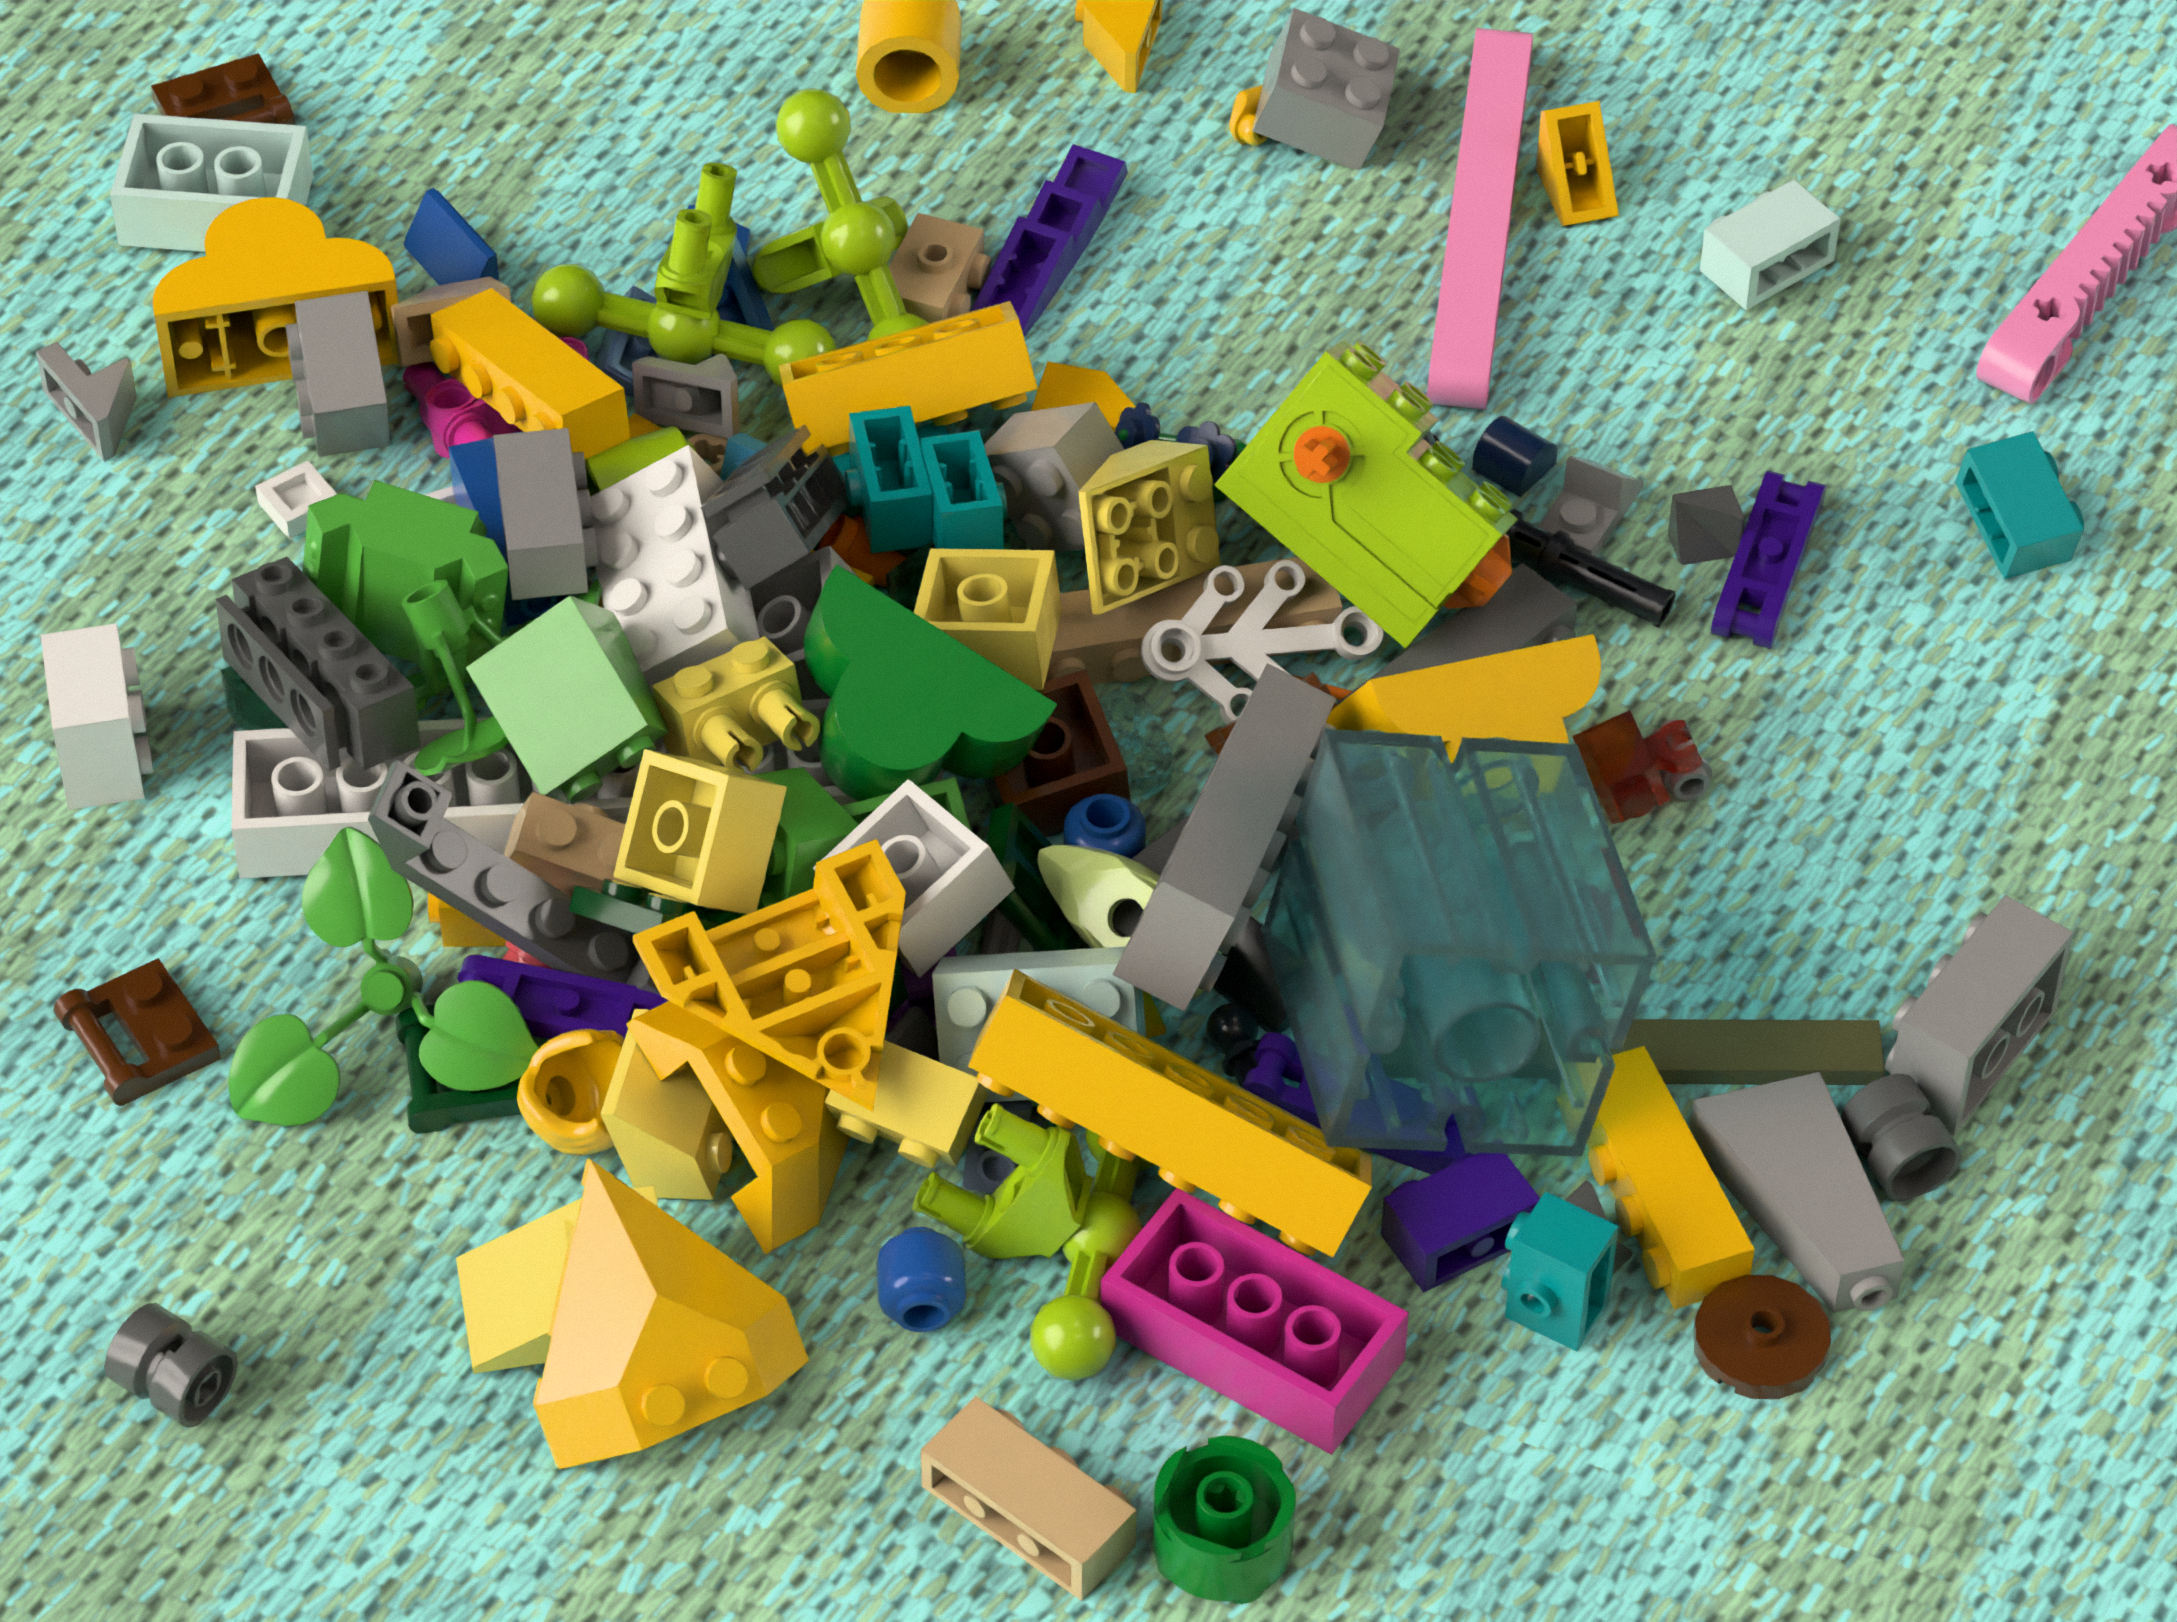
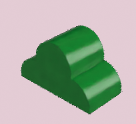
M836 564L829 574L807 625L803 645L806 665L812 678L820 689L831 697L820 723L817 742L821 764L835 786L849 797L862 801L893 793L908 779L916 786L932 783L942 769L965 778L985 779L1002 775L1015 768L1025 759L1039 738L1057 703Z

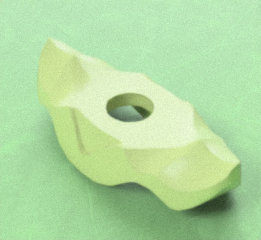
M1052 845L1040 849L1038 854L1039 869L1046 886L1070 925L1091 948L1126 947L1130 937H1122L1115 931L1112 923L1114 910L1121 902L1126 900L1137 901L1144 910L1160 875L1137 861L1093 847ZM1197 988L1192 999L1197 998L1204 991Z

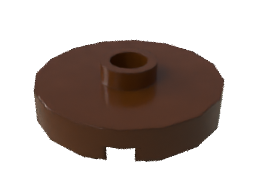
M1744 1275L1722 1282L1704 1297L1696 1314L1693 1328L1694 1354L1704 1372L1716 1383L1719 1384L1721 1379L1727 1385L1735 1387L1734 1393L1750 1399H1780L1803 1391L1814 1381L1815 1375L1821 1371L1822 1366L1824 1367L1831 1344L1829 1319L1818 1300L1798 1284L1773 1275ZM1765 1327L1770 1329L1772 1332L1760 1333L1756 1331L1754 1328Z

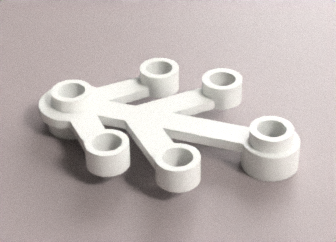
M1282 560L1275 563L1266 573L1263 589L1228 633L1201 635L1219 609L1233 604L1244 590L1245 584L1242 574L1232 566L1222 565L1216 567L1207 576L1203 585L1204 592L1181 621L1163 620L1148 630L1141 643V658L1148 672L1161 681L1176 683L1187 679L1220 706L1221 718L1228 724L1238 718L1231 710V700L1241 698L1247 702L1252 690L1244 687L1236 688L1206 661L1229 659L1254 680L1258 681L1267 663L1288 673L1268 656L1335 650L1343 658L1361 660L1368 657L1378 648L1382 642L1384 630L1356 606L1344 610L1332 624L1262 630L1283 602L1293 599L1303 589L1305 584V574L1302 568L1293 561ZM1285 571L1289 573L1294 579V588L1292 590L1279 588L1275 582L1276 572ZM1219 576L1228 578L1234 586L1233 594L1224 596L1218 593L1214 587V579ZM1349 626L1357 628L1363 636L1362 645H1350L1344 638V628ZM1169 642L1177 645L1181 651L1180 661H1167L1161 653L1162 644Z

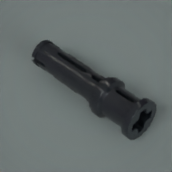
M1516 509L1510 511L1518 519L1506 533L1509 536L1512 562L1518 565L1523 563L1552 584L1560 580L1599 598L1603 602L1612 604L1653 623L1652 625L1659 628L1674 604L1675 591L1660 587L1619 566L1574 547V540L1566 532L1559 530L1553 534L1525 521L1522 512Z

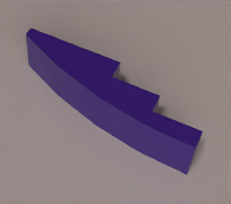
M1072 144L1054 182L1045 180L1027 218L1018 216L970 312L1011 301L1019 318L1023 336L1025 337L1065 281L1102 223L1128 173L1125 161Z

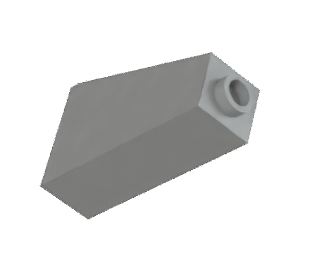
M1820 1072L1694 1100L1690 1131L1710 1168L1833 1313L1853 1308L1860 1311H1872L1884 1306L1890 1300L1898 1298L1905 1260Z

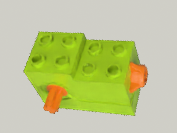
M1344 339L1325 351L1215 483V486L1406 649L1443 606L1447 609L1483 607L1512 574L1509 536L1506 533L1518 519L1508 511L1513 504L1499 489L1486 481L1479 487L1461 471L1465 463L1452 449L1440 441H1436L1431 446L1423 439L1439 421L1438 418L1429 412L1434 406L1432 401L1413 384L1405 381L1400 387L1381 370L1386 366V363L1369 346L1361 341H1357L1352 346Z

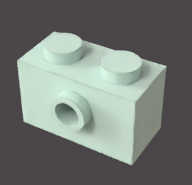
M1793 179L1773 191L1760 194L1753 202L1728 216L1717 218L1706 227L1703 237L1700 271L1741 307L1748 310L1835 260L1840 218Z

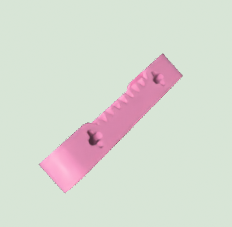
M2170 124L2165 128L1993 333L1978 362L1976 370L1978 380L2030 405L2034 404L2068 363L2073 352L2070 338L2078 339L2081 336L2083 324L2090 325L2092 323L2094 311L2101 312L2104 308L2105 298H2112L2115 295L2117 283L2124 284L2126 282L2128 270L2135 271L2138 266L2139 256L2146 257L2148 255L2150 243L2157 244L2162 233L2170 232L2177 228L2176 124Z

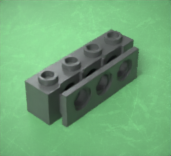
M805 424L744 459L701 507L707 518L721 510H724L730 522L720 527L712 536L717 544L714 546V552L724 572L732 579L738 577L745 590L809 554L848 505L845 478L824 444L819 445L808 453L802 448L803 443L811 435Z
M288 557L266 563L253 571L232 579L234 602L228 595L216 599L223 659L329 771L341 766L339 749L346 747L347 753L364 770L420 747L414 686Z

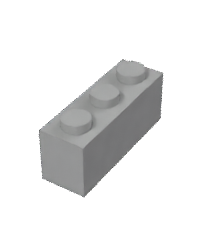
M568 428L494 435L497 479L512 600L588 593L586 567L598 566L595 529H582L593 527L589 490H581L587 489L584 452L572 453Z

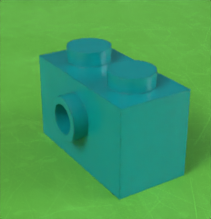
M902 406L849 413V465L851 470L845 471L846 495L850 508L860 506L871 553L932 546L933 494L911 407Z
M980 431L918 438L933 494L932 539L935 549L1004 550L1003 519H1007L1005 489L1002 482H995Z
M2034 431L1967 449L1955 483L2003 577L2008 579L2071 561L2084 532L2083 516L2076 502L2069 501L2059 482L2056 461L2051 453L2043 451Z
M1545 1191L1530 1214L1524 1211L1518 1214L1506 1238L1505 1248L1511 1250L1512 1253L1511 1260L1506 1267L1501 1281V1288L1507 1290L1505 1317L1572 1350L1578 1351L1609 1304L1619 1226Z

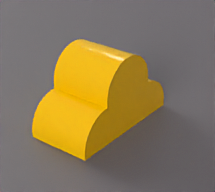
M277 197L255 198L237 203L224 210L212 221L206 232L204 241L206 256L184 262L169 271L158 283L153 295V310L168 398L293 379L285 325L297 323L295 301L368 291L380 365L399 363L391 306L398 303L395 273L390 260L382 251L366 242L351 238H326L324 227L319 217L308 207L293 200Z
M1591 634L1370 679L1331 710L1326 722L1337 728L1329 744L1337 756L1354 771L1378 780L1399 779L1404 797L1413 813L1422 823L1436 833L1456 840H1474L1489 835L1546 796L1561 781L1569 759V741L1563 721L1575 714L1590 701L1600 680L1601 659L1595 636Z

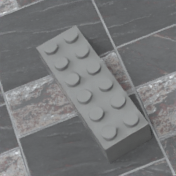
M1268 663L1266 664L1218 755L1112 975L1184 1012L1197 988L1210 993L1227 960L1226 956L1217 951L1227 955L1232 946L1235 947L1252 914L1253 910L1251 909L1269 877L1270 872L1268 871L1271 869L1286 840L1287 835L1285 834L1288 832L1302 805L1303 796L1320 765L1319 761L1337 727L1327 723L1326 720L1337 698Z

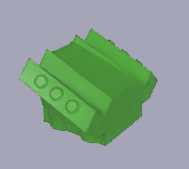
M374 480L366 500L339 493L308 505L302 572L380 652L418 664L424 674L418 641L412 631L413 626L401 602L415 589L436 580H447L460 607L472 604L478 617L501 636L509 567L495 541L486 537L487 527L479 519L478 511ZM471 626L466 632L470 639L469 643L452 654L464 686L474 682L465 667L494 648ZM432 651L435 669L442 667L440 657H436Z

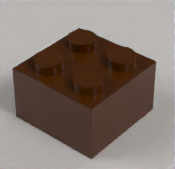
M1086 669L1046 681L1043 690H1036L1057 703L1039 738L1025 759L1015 768L1002 775L983 779L995 809L1014 802L1046 838L1064 832V820L1070 808L1083 798L1096 794H1113L1131 801L1127 767Z

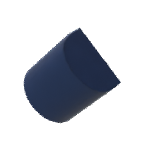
M1500 416L1492 421L1481 435L1473 454L1472 470L1521 498L1556 464L1557 446L1512 419Z

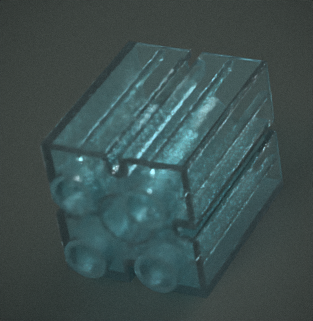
M1325 729L1296 819V826L1301 840L1289 841L1262 927V934L1327 1147L1445 1151L1448 1140L1444 1129L1448 1117L1454 1114L1466 1152L1582 1157L1615 1069L1610 1049L1623 1048L1655 962L1656 953L1577 744L1518 741L1500 737L1486 739L1462 737L1456 758L1453 763H1450L1441 736L1386 733L1379 730L1351 731Z

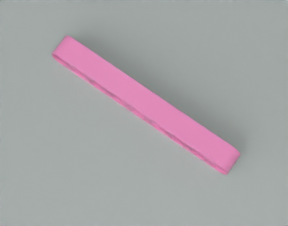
M1476 28L1429 368L1427 397L1434 405L1486 410L1492 357L1494 354L1513 193L1519 158L1518 153L1520 150L1528 75L1530 72L1533 33Z

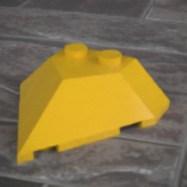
M877 839L816 862L813 889L710 930H704L698 916L693 911L633 935V943L662 997L867 1110L874 1111L906 891Z
M667 1001L630 1020L626 1025L660 1081L690 1066L692 1067L757 1174V1178L732 1195L731 1199L765 1255L819 1225L850 1139L849 1135L836 1128L839 1120L832 1116L825 1104L830 1089L671 1001Z
M587 1158L581 1183L584 1186L577 1223L576 1226L571 1228L548 1332L551 1340L543 1377L538 1378L533 1406L554 1462L559 1469L644 1450L768 1396L809 1362L786 1297L597 1163Z

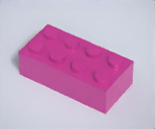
M1177 1187L1101 1279V1306L1111 1315L1117 1337L1331 1455L1405 1360L1409 1312Z

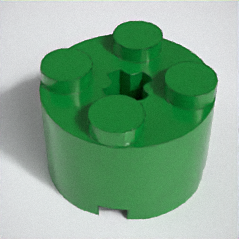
M1218 1436L1208 1438V1445L1188 1452L1187 1446H1185L1167 1459L1160 1469L1155 1482L1153 1511V1550L1158 1571L1163 1577L1173 1582L1185 1592L1199 1598L1245 1604L1258 1599L1264 1590L1272 1586L1282 1576L1290 1562L1293 1551L1296 1493L1293 1482L1291 1484L1289 1478L1282 1470L1283 1463L1271 1450L1257 1442L1242 1437Z

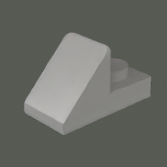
M58 342L36 351L44 393L103 461L114 457L136 400L131 361L128 358H124L91 374L89 368L81 359L73 360Z
M718 354L697 365L649 356L632 362L635 413L654 424L675 426L680 429L731 438L740 433L738 378L725 354Z
M1569 456L1566 460L1564 490L1538 527L1553 534L1559 530L1566 532L1574 540V547L1597 556L1642 490L1644 481L1592 460Z

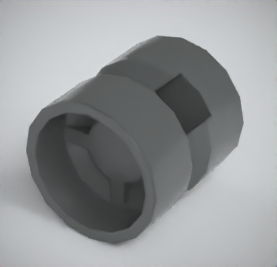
M1888 1075L1869 1083L1846 1103L1840 1118L1850 1140L1862 1156L1868 1158L1869 1169L1891 1200L1906 1201L1935 1190L1949 1179L1961 1162L1962 1150L1944 1123L1938 1117L1932 1116L1930 1113V1102L1910 1075Z
M149 1303L134 1311L121 1325L107 1351L104 1368L107 1378L142 1400L150 1398L153 1407L184 1427L189 1428L201 1424L225 1399L236 1377L238 1361L236 1353L202 1331L192 1332L191 1325L157 1303Z

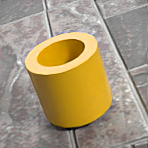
M956 0L863 1L859 17L856 77L860 91L872 104L891 113H928L944 105L956 92L960 73L962 18Z

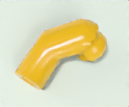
M1263 84L1244 89L1236 95L1229 122V130L1233 138L1241 145L1248 143L1252 146H1258L1268 138L1252 131Z

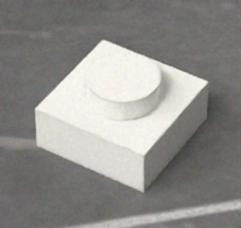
M305 461L256 485L258 503L289 539L306 531L308 505L337 495L309 461Z

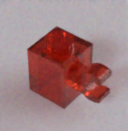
M1628 710L1572 736L1612 824L1644 816L1653 808L1671 800L1658 771L1668 770L1675 774H1686L1696 770L1703 764L1695 744L1681 750H1674L1678 745L1692 739L1684 720L1669 722L1658 732L1643 739L1631 711Z

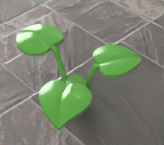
M598 578L588 588V593H580L575 597L598 606L602 593V587ZM436 580L415 589L402 600L401 604L413 626L412 631L418 641L424 674L419 672L405 677L414 686L417 713L425 707L428 698L437 695L450 682L464 718V728L437 738L425 746L416 756L414 761L416 770L424 776H431L451 770L460 764L482 759L509 743L494 716L477 723L476 715L452 657L453 653L469 643L470 639L466 632L471 626L493 647H496L536 618L516 626L501 637L478 617L472 604L460 607L447 580ZM432 651L436 657H440L443 667L435 669Z
M348 826L341 829L310 870L303 886L302 909L309 927L323 941L336 947H348L361 940L364 951L376 961V965L366 972L361 982L360 991L363 1001L314 1038H312L304 1021L298 1016L289 1013L273 1015L252 1027L236 1049L228 1079L229 1095L233 1110L242 1119L282 1126H294L311 1122L323 1115L337 1098L340 1086V1070L336 1060L321 1048L370 1010L380 1015L390 1016L401 1012L408 1006H412L419 1022L431 1029L420 1044L419 1058L421 1064L439 1083L453 1089L479 1091L511 1083L523 1076L529 1067L533 1054L540 1048L532 1036L519 1007L512 998L502 989L485 981L468 980L452 985L438 997L435 1003L434 1016L428 1012L425 1005L426 997L421 994L423 978L417 965L405 957H391L389 950L380 949L374 940H393L402 936L408 930L414 908L409 882L405 877L392 870L381 845L356 828Z

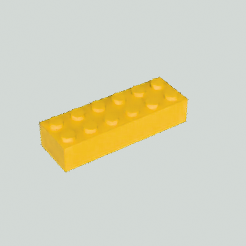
M1015 968L976 1040L968 1067L979 1072L976 1079L986 1088L1006 1097H1012L1015 1091L1039 1103L1037 1111L1047 1120L1067 1129H1073L1075 1123L1100 1135L1097 1142L1108 1152L1128 1161H1133L1136 1155L1160 1167L1158 1175L1169 1184L1193 1193L1196 1187L1211 1193L1221 1199L1218 1206L1230 1216L1248 1224H1254L1258 1218L1281 1230L1279 1238L1285 1244L1303 1254L1314 1256L1317 1250L1334 1257L1372 1188L1371 1155Z

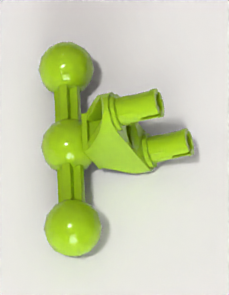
M817 88L798 90L786 99L779 110L775 122L777 139L788 155L798 161L809 163L829 215L827 218L766 242L757 249L753 257L747 259L758 289L774 295L787 294L845 273L855 277L874 325L867 341L929 324L919 316L906 312L887 264L892 252L899 248L908 231V223L904 211L894 199L887 196L877 197L865 202L862 201L842 151L851 132L849 111L837 96L828 91Z
M706 163L703 166L695 209H682L676 216L673 239L657 269L654 288L657 299L656 304L605 292L603 284L594 272L579 264H559L545 271L536 280L531 295L533 316L540 325L556 337L579 338L591 332L596 326L649 338V344L657 355L665 360L696 365L707 359L711 354H725L729 358L765 366V371L777 387L782 389L778 365L837 349L835 340L825 326L810 319H791L779 325L773 331L720 319V314L716 307L722 297L737 235V226L730 216L737 170L723 163Z
M996 1103L991 1107V1111L988 1110L982 1118L975 1135V1143L981 1146L985 1145L1011 1159V1161L1019 1164V1166L991 1195L986 1194L983 1197L947 1181L936 1172H931L928 1179L926 1178L919 1187L912 1209L917 1213H923L963 1235L962 1240L966 1243L967 1249L989 1259L1043 1255L1050 1258L1061 1247L1064 1256L1072 1263L1063 1296L1051 1300L1040 1308L1030 1327V1347L1038 1363L1051 1376L1073 1382L1093 1376L1105 1369L1116 1349L1115 1325L1111 1315L1101 1306V1279L1143 1229L1139 1214L1130 1204V1199L1137 1173L1155 1164L1138 1155L1135 1156L1133 1161H1128L1108 1152L1097 1142L1100 1135L1086 1128L1087 1145L1091 1155L1099 1162L1094 1179L1086 1174L1080 1147L1073 1132L1061 1126H1056L1055 1128L1048 1127L1045 1130L1003 1109V1106Z

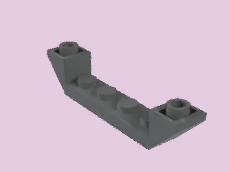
M400 760L392 763L368 816V820L393 871L554 970L638 986L637 989L660 995L633 943V935L621 928L570 912L571 896L443 817L453 793Z

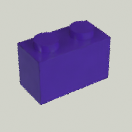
M1496 1144L1477 1154H1464L1451 1162L1447 1168L1422 1180H1410L1396 1187L1390 1195L1383 1198L1381 1236L1424 1293L1510 1252L1511 1250L1505 1248V1242L1514 1220L1522 1211L1530 1214L1540 1200V1197L1500 1145Z

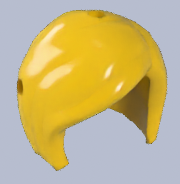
M580 1029L562 1033L548 1040L533 1054L529 1067L520 1079L517 1102L526 1123L548 1145L562 1153L591 1155L615 1147L600 1113L625 1040L616 1031Z

